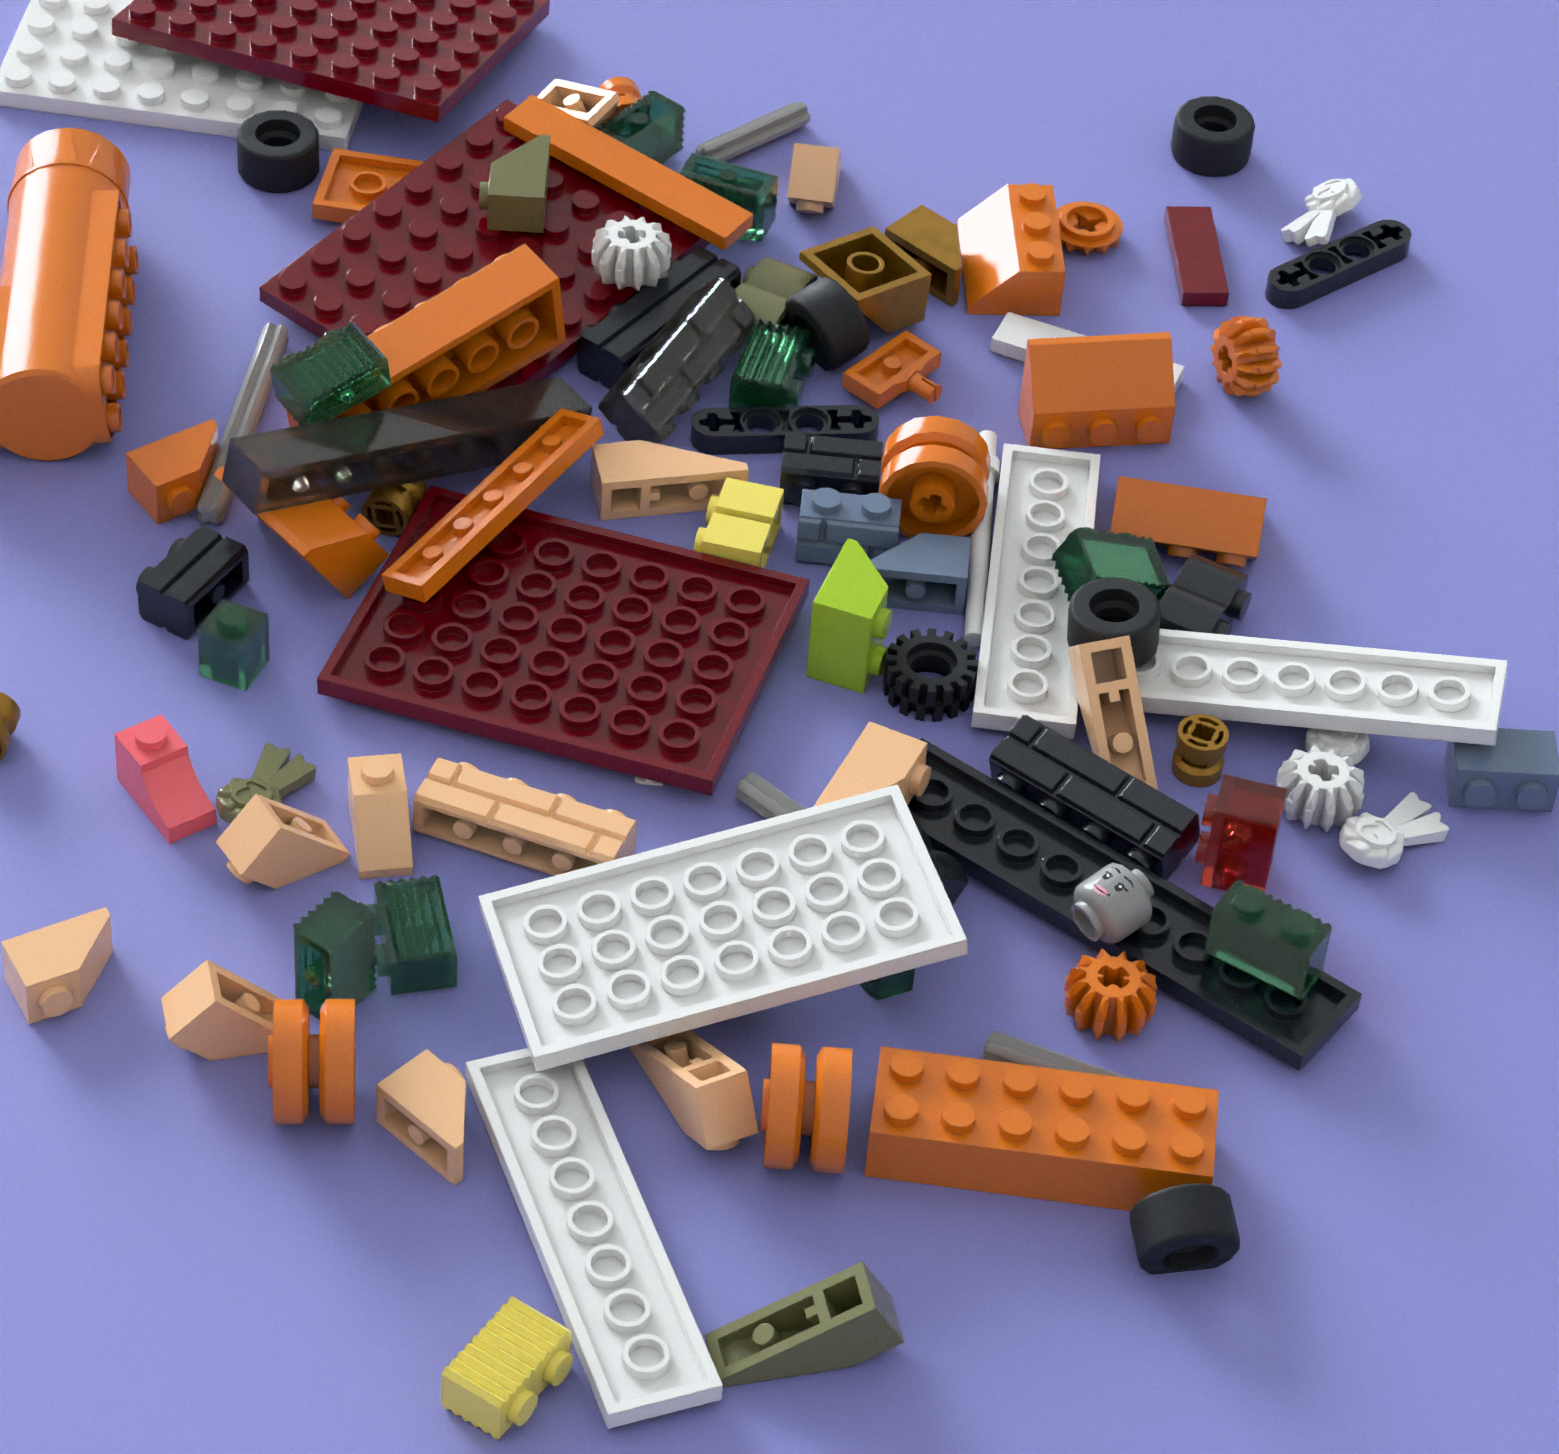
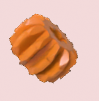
M1245 315L1232 317L1228 321H1223L1220 328L1214 330L1213 339L1215 344L1210 347L1214 361L1211 365L1215 366L1217 371L1216 380L1218 383H1223V388L1227 394H1235L1236 396L1246 395V397L1261 395L1262 392L1270 391L1273 384L1278 383L1279 374L1277 369L1282 367L1278 355L1281 347L1277 346L1275 341L1276 332L1274 329H1269V324L1265 318L1246 317Z
M1101 949L1096 959L1082 955L1076 968H1071L1070 974L1066 977L1064 988L1066 992L1064 1000L1066 1015L1074 1018L1077 1030L1091 1028L1096 1041L1103 1034H1111L1118 1042L1121 1041L1126 1032L1139 1036L1142 1028L1145 1027V1023L1150 1022L1151 1017L1155 1014L1157 999H1155L1157 991L1156 976L1146 973L1144 960L1128 961L1125 950L1118 957L1110 956L1104 949Z

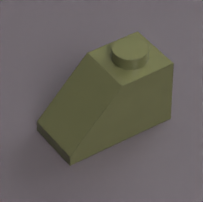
M540 135L491 163L489 182L480 181L479 210H487V230L544 233L550 170V135Z

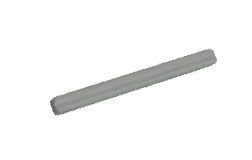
M270 322L262 329L197 504V509L199 510L197 517L202 523L209 521L217 525L225 517L233 493L214 473L221 466L245 461L288 343V329L283 324L277 326Z

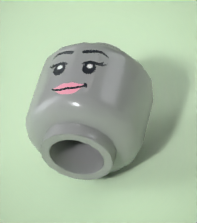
M1111 863L1077 885L1074 890V905L1071 906V914L1080 931L1091 941L1101 940L1108 944H1115L1149 922L1153 910L1150 897L1154 895V890L1148 878L1140 870L1133 869L1130 871L1124 865Z

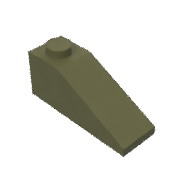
M863 1261L705 1334L709 1354L723 1387L852 1367L904 1343L891 1295Z

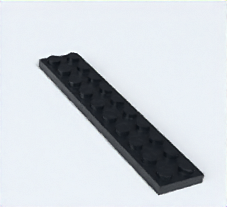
M923 738L920 739L927 742L926 766L931 767V776L924 793L920 797L914 795L907 806L914 822L928 835L933 849L941 850L951 855L959 862L966 874L1098 952L1104 949L1110 956L1118 957L1125 950L1128 961L1144 960L1146 973L1156 976L1155 982L1158 988L1298 1071L1306 1065L1359 1008L1362 993ZM1111 863L1124 865L1130 871L1133 869L1140 870L1148 878L1154 890V895L1150 897L1153 910L1149 922L1115 944H1108L1101 940L1091 941L1080 931L1071 914V906L1074 905V890L1077 885Z

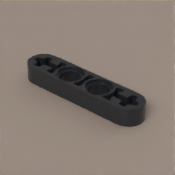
M1377 221L1270 270L1265 297L1275 307L1295 309L1405 259L1408 254L1412 236L1411 230L1399 221ZM1346 254H1356V255H1360V256H1363L1364 259L1352 258V257L1347 256ZM1321 269L1328 271L1332 274H1320L1312 270Z
M862 405L707 408L696 412L692 417L690 441L696 450L711 455L783 453L785 433L877 441L879 417L874 410ZM801 426H813L820 429V431L809 433L803 432L798 428ZM765 427L772 430V432L761 434L752 432L749 429Z

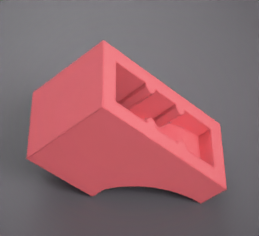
M162 714L114 734L117 779L169 844L217 824L216 808L208 799L197 779L188 755V746Z

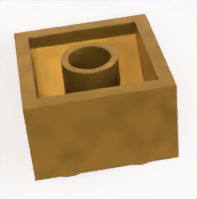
M875 226L800 251V261L820 278L828 277L837 281L855 300L861 312L887 334L924 320L932 274Z

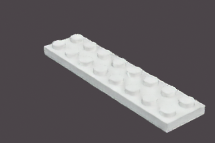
M1004 443L971 727L1010 731L1022 715H1028L1064 737L1074 739L1078 699L1068 652V608L1072 595L1082 585L1089 583L1101 456L1099 454Z
M1160 629L1156 654L1146 664L1136 668L1143 711L1146 713L1177 716L1205 714L1219 720L1496 746L1507 678V660Z
M525 1048L465 1062V1078L565 1325L571 1330V1340L607 1429L722 1400L723 1384L583 1059L536 1072L529 1049Z

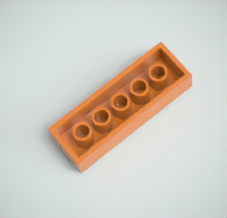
M523 244L508 254L499 256L494 262L469 277L458 280L452 287L430 300L419 303L413 310L396 320L378 327L372 334L350 347L339 350L331 358L311 370L298 374L290 382L282 386L294 450L328 485L565 343L566 335L559 277L526 244Z
M881 1046L864 1176L1130 1211L1141 1199L1168 1187L1184 1184L1212 1185L1219 1090Z

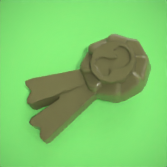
M271 743L265 744L252 778H232L229 784L218 790L215 803L220 818L231 824L255 794L282 803L281 797L314 781L317 766L305 763L304 757L301 754L296 755L289 761L290 749H277Z

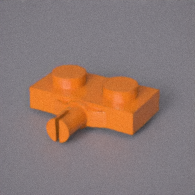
M905 330L843 372L842 388L876 409L881 408L906 391H912L932 404L940 397L942 386L929 380L926 376L940 367L942 352Z

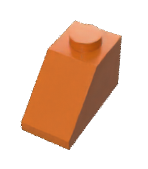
M211 419L126 453L128 491L157 524L197 509V504L219 448L218 424Z

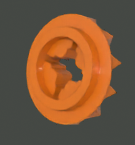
M1072 202L1056 209L1061 244L1067 246L1068 252L1081 250L1087 256L1090 251L1105 254L1108 247H1118L1123 232V223L1120 217L1108 207L1092 202Z

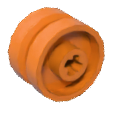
M936 415L914 418L898 426L886 439L882 454V476L879 484V493L886 495L888 498L902 499L899 524L900 534L908 538H912L919 533L963 537L972 533L983 521L988 504L989 487L987 482L990 475L991 458L986 441L976 429L958 419Z
M304 999L274 1000L273 1035L268 1036V1088L273 1089L274 1124H303L309 1116L310 1088H319L320 1116L325 1124H355V999H326L320 1008V1034H310V1010Z
M772 1043L769 1079L764 1078L761 1104L760 1131H765L763 1168L792 1170L798 1163L801 1135H810L809 1163L814 1172L843 1174L850 1113L852 1048L823 1046L817 1054L814 1081H805L806 1053L802 1046L798 1044Z

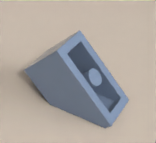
M919 533L871 559V562L889 587L887 607L963 615L971 538Z

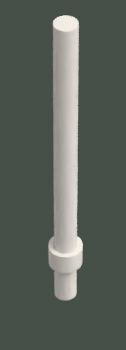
M984 430L979 433L987 443L991 462L990 475L987 482L989 490L986 512L983 521L971 533L964 640L968 642L967 645L970 647H979L981 645L989 573L994 485L1000 478V460L996 456L997 435L991 430Z

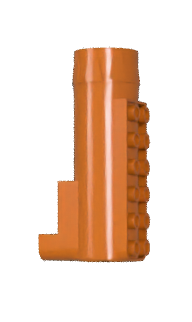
M78 128L53 129L43 132L27 142L17 157L14 179L7 201L8 223L0 274V448H6L17 455L35 460L53 461L67 459L86 451L94 443H112L114 433L122 432L123 427L122 408L118 400H125L126 381L124 371L121 368L129 367V346L124 336H132V313L128 305H135L136 289L134 277L131 275L139 273L137 246H129L128 237H132V216L128 202L131 173L129 164L120 149L105 137L88 130Z

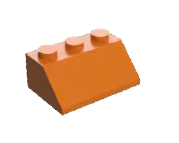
M1036 183L1024 185L1007 184L957 220L967 314L1006 315L1007 312L1018 315L1060 316L1066 271L1053 185H1039Z
M1169 332L1027 339L1018 415L1027 446L1068 449L1170 443L1176 405L1172 341Z
M276 452L221 466L214 473L245 506L347 599L389 556L375 541L381 535V532L360 513L352 520L346 514L351 506L330 486L322 493L316 487L321 479L300 459L292 466Z
M1119 476L1109 538L1119 539L1118 548L1147 552L1148 544L1168 547V556L1188 559L1193 553L1197 555V551L1217 554L1216 563L1245 567L1247 559L1256 560L1258 558L1267 498Z

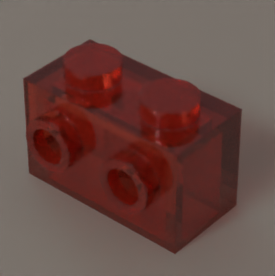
M1224 774L1219 795L1208 793L1203 813L1202 825L1210 826L1211 831H1201L1197 846L1195 862L1204 864L1200 885L1259 899L1264 898L1287 788Z

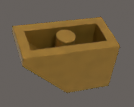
M920 205L886 227L885 236L932 274L929 294L953 307L958 303L962 270L957 225L924 205Z

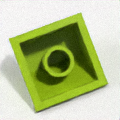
M849 538L846 540L813 600L806 677L864 694L873 675L880 677L885 669L888 647L882 646L891 626L893 610L886 608L888 585L856 540Z

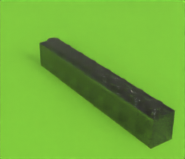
M555 377L230 438L222 481L253 514H259L498 466L559 409L563 408L591 416L593 408L561 377Z

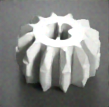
M624 215L623 220L620 222L607 220L605 228L597 229L593 239L591 262L594 265V273L601 275L603 284L616 283L619 290L627 286L633 287L639 292L642 285L656 287L658 279L667 277L668 269L670 268L672 244L669 241V234L662 231L660 223L647 224L644 217L638 220H630Z
M1314 744L1309 752L1294 749L1289 760L1283 761L1282 767L1278 770L1275 793L1277 799L1276 806L1285 809L1286 820H1302L1305 830L1311 825H1319L1327 833L1333 824L1343 827L1346 819L1357 816L1358 810L1362 807L1365 784L1363 778L1364 771L1355 768L1353 756H1337L1335 747L1329 752L1320 751Z

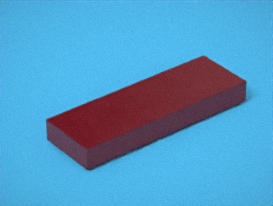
M1166 206L1164 222L1181 305L1227 306L1229 290L1211 207Z

